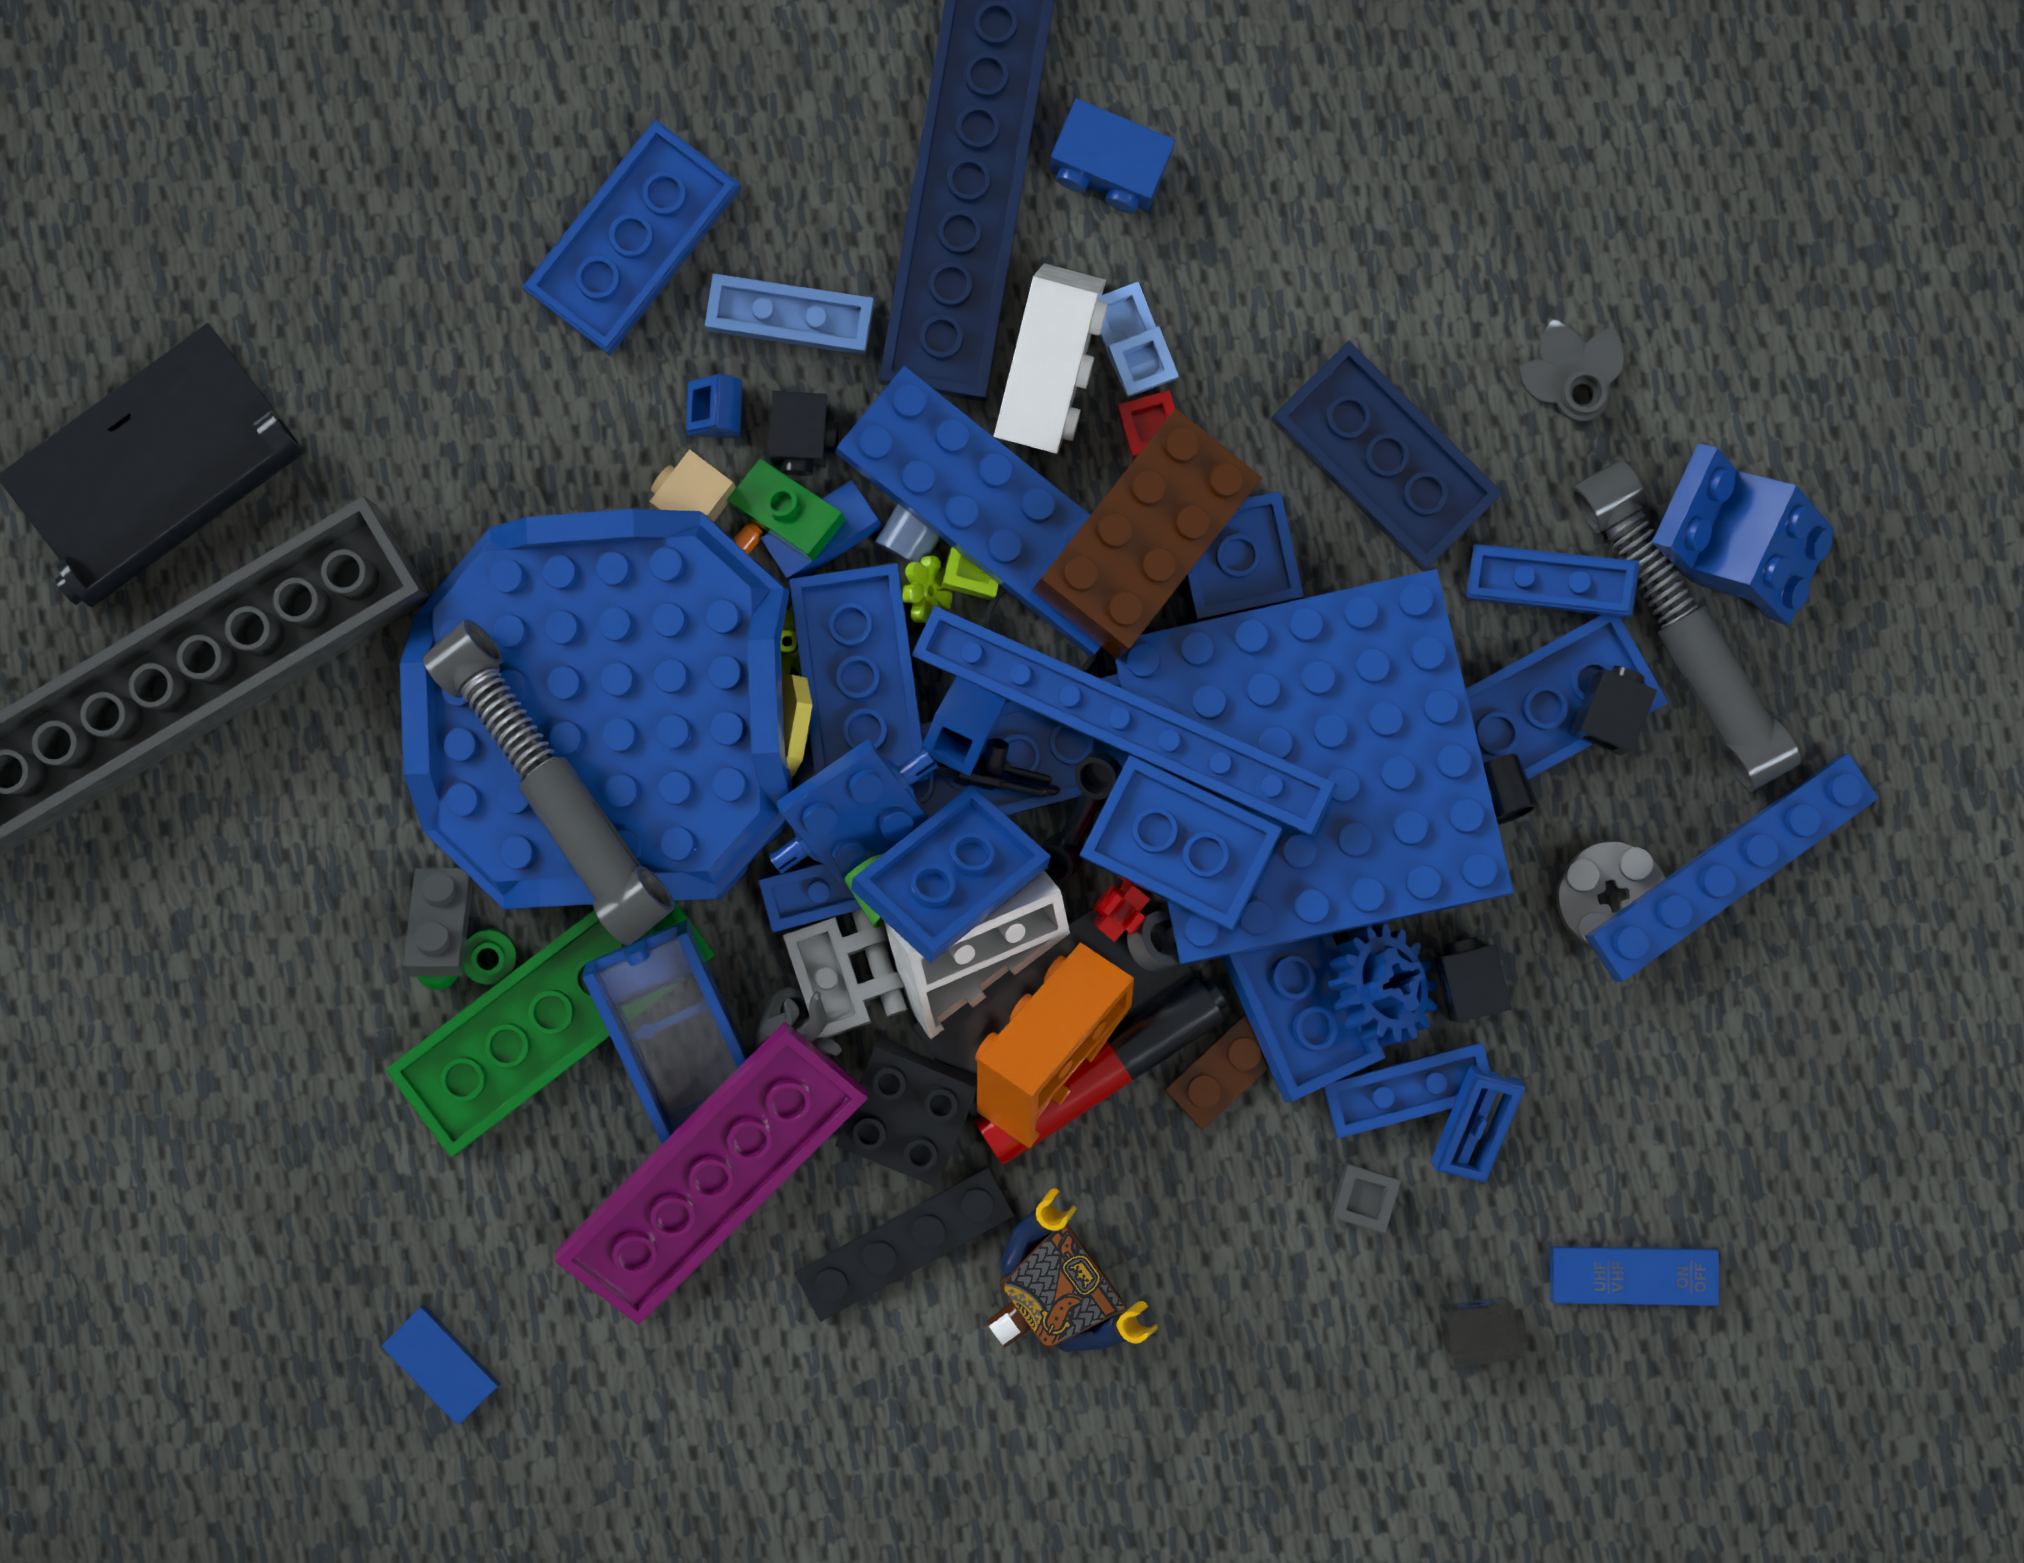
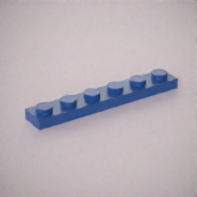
M1849 753L1839 755L1585 935V938L1615 982H1623L1875 802L1879 797Z

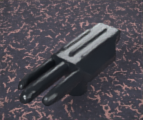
M991 738L987 741L985 755L981 754L970 776L940 762H937L938 768L935 769L934 774L953 779L954 782L987 790H1009L1034 797L1056 795L1060 792L1059 787L1049 785L1052 782V777L1010 766V763L1006 760L1009 744L998 738Z

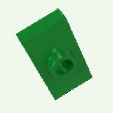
M762 459L758 460L727 498L728 503L734 510L812 562L846 521L841 511Z

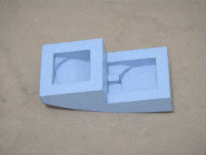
M1139 282L1102 295L1100 301L1108 303L1100 336L1127 398L1178 379L1177 370L1161 329L1156 327Z

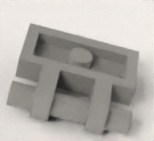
M862 909L852 913L858 933L842 937L835 917L783 935L808 1012L810 999L816 991L821 993L827 1025L817 1037L830 1038L870 1024L871 1020L865 1002L875 998H881L887 1017L908 1010L901 992L904 988L899 973L893 969L885 945L889 942L885 925L874 928ZM865 951L874 979L858 984L849 956Z

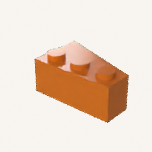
M1081 942L1067 958L1063 955L1059 956L1049 967L1044 977V984L1033 996L1028 993L1018 1001L1011 1013L1010 1022L999 1035L995 1032L989 1034L980 1045L975 1056L977 1061V1113L1030 1149L1040 1135L1035 1131L1036 1121L1047 1105L1053 1100L1061 1106L1071 1092L1063 1084L1084 1059L1089 1062L1093 1061L1132 1006L1134 977Z

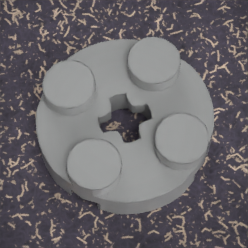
M1605 842L1591 845L1579 851L1570 860L1559 879L1556 888V904L1559 916L1565 927L1581 942L1590 945L1585 935L1616 914V912L1611 911L1609 904H1599L1598 894L1606 891L1605 882L1613 881L1617 889H1625L1626 899L1619 902V908L1622 910L1663 881L1665 877L1660 867L1644 849L1635 848L1622 842Z

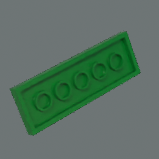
M674 901L675 909L636 940L638 941L688 919L706 963L717 956L716 952L677 901ZM595 910L385 1069L451 1158L458 1155L610 1038L609 1032L583 980L585 963L626 945L616 940L606 930L597 917ZM687 978L621 1006L628 1022L630 1023Z

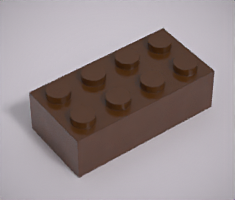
M1175 408L1031 591L1113 657L1118 659L1131 648L1262 477Z

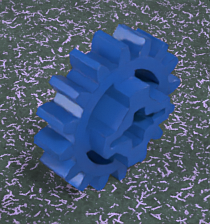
M1382 924L1374 928L1369 926L1351 933L1350 939L1339 942L1337 945L1342 956L1330 960L1329 964L1339 973L1338 979L1328 982L1329 988L1340 991L1341 999L1337 1000L1334 1004L1335 1010L1346 1009L1350 1015L1346 1020L1345 1026L1348 1029L1361 1026V1040L1368 1042L1377 1039L1379 1047L1395 1043L1399 1044L1417 1038V1031L1430 1026V1022L1425 1014L1437 1010L1436 1003L1428 998V992L1438 989V984L1432 980H1427L1425 972L1429 971L1433 966L1431 961L1420 962L1417 957L1421 949L1419 942L1407 946L1405 944L1406 931L1400 929L1390 933L1388 924Z

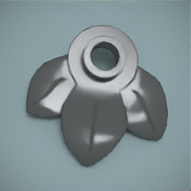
M1553 319L1547 325L1540 340V360L1527 361L1518 367L1521 382L1525 390L1537 401L1556 404L1559 411L1566 418L1575 422L1594 420L1608 406L1610 399L1608 385L1623 370L1624 353L1620 336L1614 327H1609L1600 331L1586 343L1570 327ZM1582 386L1589 390L1591 400L1588 404L1581 405L1573 399L1572 392L1575 387Z

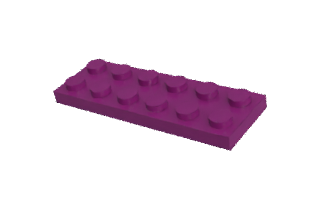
M784 1022L555 1251V1263L639 1325L868 1099L866 1088L789 1024Z

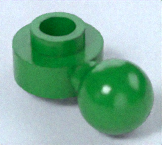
M491 927L473 932L466 941L463 973H466L473 981L484 985H492L502 981L511 974L517 960V950L512 938L506 932ZM485 948L493 949L497 952L499 961L492 967L483 966L478 960V953ZM458 976L416 977L428 989L443 990L451 986Z

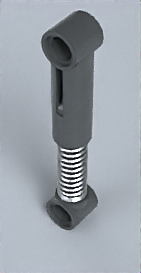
M1618 460L1572 486V499L1579 511L1585 509L1586 513L1582 516L1589 528L1595 533L1605 531L1607 537H1609L1608 540L1616 541L1613 548L1621 549L1618 556H1625V560L1639 561L1638 581L1641 584L1638 590L1644 589L1646 591L1643 598H1650L1651 601L1648 603V606L1656 608L1653 611V615L1659 614L1661 618L1658 619V623H1664L1657 634L1722 742L1723 755L1731 768L1737 767L1734 774L1742 787L1749 792H1754L1799 766L1801 757L1794 740L1783 725L1769 714L1706 605L1699 608V605L1691 604L1694 597L1686 595L1689 588L1681 587L1684 580H1677L1676 576L1679 571L1671 570L1674 564L1671 562L1667 563V557L1664 554L1662 555L1661 551L1652 543L1653 538L1651 534L1654 532V529L1648 530L1646 528L1649 521H1646L1644 519L1645 514H1642V509L1647 506V496L1632 468L1623 460Z
M464 620L423 655V662L431 677L450 695L457 698L463 696V699L469 702V708L475 710V716L480 718V724L486 726V732L490 733L491 739L497 742V748L502 749L504 757H508V764L514 765L513 771L519 773V780L522 781L519 786L520 792L594 897L596 915L606 930L622 944L631 945L675 909V904L668 889L653 872L639 863L568 759L565 757L552 758L554 750L547 749L549 742H541L543 734L536 733L538 726L531 725L532 718H524L527 711L524 709L519 710L521 702H514L516 695L508 694L510 687L503 686L505 679L501 678V673H499V665L503 663V656L490 635L475 622Z

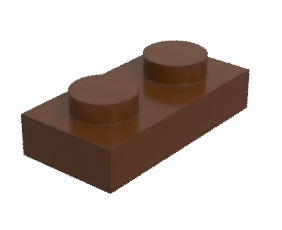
M1246 1015L1241 1016L1164 1089L1202 1130L1269 1068Z

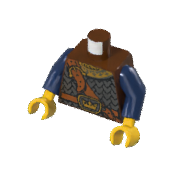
M1057 1188L1049 1190L1038 1207L1019 1222L1011 1232L1000 1261L1001 1271L1004 1275L1000 1279V1287L1011 1302L986 1320L990 1329L1005 1348L1030 1329L1045 1349L1056 1346L1064 1352L1099 1350L1125 1341L1134 1344L1142 1343L1158 1329L1157 1324L1151 1327H1143L1136 1319V1316L1142 1313L1148 1305L1144 1301H1139L1125 1313H1120L1126 1309L1124 1300L1067 1223L1075 1213L1076 1207L1073 1205L1065 1212L1057 1210L1053 1206L1052 1201L1060 1191Z

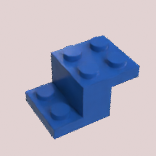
M1698 443L1652 543L1691 582L1708 589L1751 600L1767 618L1790 626L1796 611L1804 606L1808 598L1809 583L1819 561L1824 560L1830 551L1834 528L1797 485L1738 471L1718 448Z

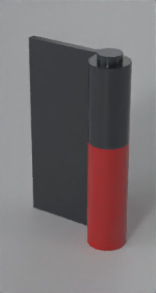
M1147 903L1140 913L1146 916L1153 913ZM1093 907L1069 922L1070 934L1015 976L1009 970L984 989L982 992L986 998L972 1008L967 1002L942 1021L941 1024L944 1030L934 1038L930 1039L919 1022L913 1024L915 1030L937 1062L977 1075L975 1056L985 1038L993 1032L999 1035L1010 1022L1011 1013L1018 1001L1028 993L1033 996L1044 984V977L1051 964L1061 955L1067 958L1080 942L1134 977L1132 1006L1093 1061L1089 1062L1084 1059L1063 1084L1071 1092L1061 1106L1053 1100L1047 1105L1036 1121L1035 1131L1040 1135L1032 1147L1225 1021L1220 1011L1227 1007L1228 1004L1211 978L1201 983L1188 965H1179L1159 971L1143 969L1136 963L1129 952L1127 943L1128 931L1124 930L1115 942L1112 941L1092 923L1098 915L1093 910ZM976 1092L969 1112L985 1140L1004 1166L1029 1150V1148L977 1113Z

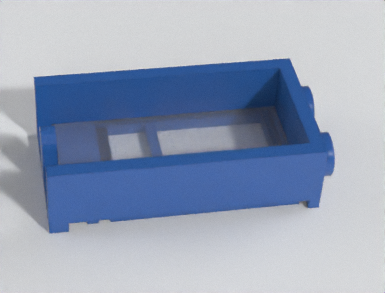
M688 919L635 941L631 945H626L585 963L583 980L661 1144H663L750 1057L694 937Z

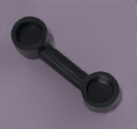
M1098 751L1089 753L1078 764L1075 771V781L1081 794L1062 832L1050 836L1040 846L1051 856L1048 867L1054 872L1048 869L1044 871L1056 885L1068 881L1081 866L1083 860L1079 856L1083 849L1081 840L1101 800L1109 797L1123 769L1119 762L1107 753Z

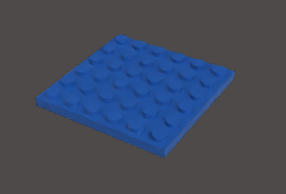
M1437 569L1140 635L1128 651L1118 659L1115 658L1122 689L1337 784V788L1314 837L1169 773L1283 829L1233 932L1167 900L1181 966L1513 895L1512 882Z

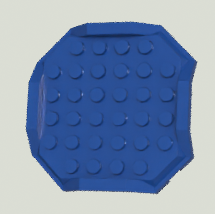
M623 509L524 517L490 527L416 613L400 662L403 775L423 832L503 909L594 905L595 899L520 792L519 786L522 781L519 780V773L513 771L514 765L508 764V757L502 755V749L497 748V742L493 741L491 734L486 732V726L480 724V718L475 716V710L469 708V702L465 701L463 696L457 698L443 690L431 677L424 665L423 655L464 620H471L478 624L497 644L503 656V663L499 665L501 678L505 679L503 686L510 687L508 694L516 695L514 702H521L519 710L524 709L527 711L524 718H532L531 725L538 726L536 733L543 734L541 742H549L547 749L554 750L552 758L565 757L568 759L639 863L661 880L671 894L673 901L722 899L749 869L747 865L768 842L772 843L789 824L780 814L776 801L794 790L785 756L780 645L790 591L767 569L737 545L736 541L707 514L701 511Z

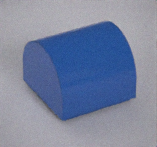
M723 374L689 381L687 394V435L715 438L739 437L741 435L743 381L737 377Z

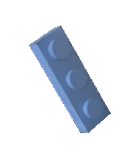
M713 273L704 327L708 332L866 356L874 299Z

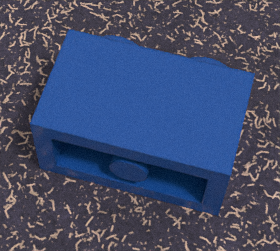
M1075 98L1050 156V172L1057 174L1056 181L1067 189L1084 193L1088 187L1107 195L1105 201L1115 209L1126 213H1135L1136 209L1139 208L1148 212L1173 155L1176 139Z

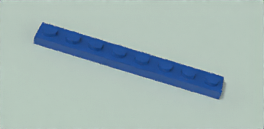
M934 606L911 655L921 662L955 677L959 676L1017 705L1314 837L1337 788V784L1329 779Z

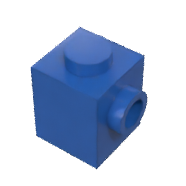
M956 676L935 713L920 752L926 748L934 760L970 776L987 745V741L992 735L1007 699Z

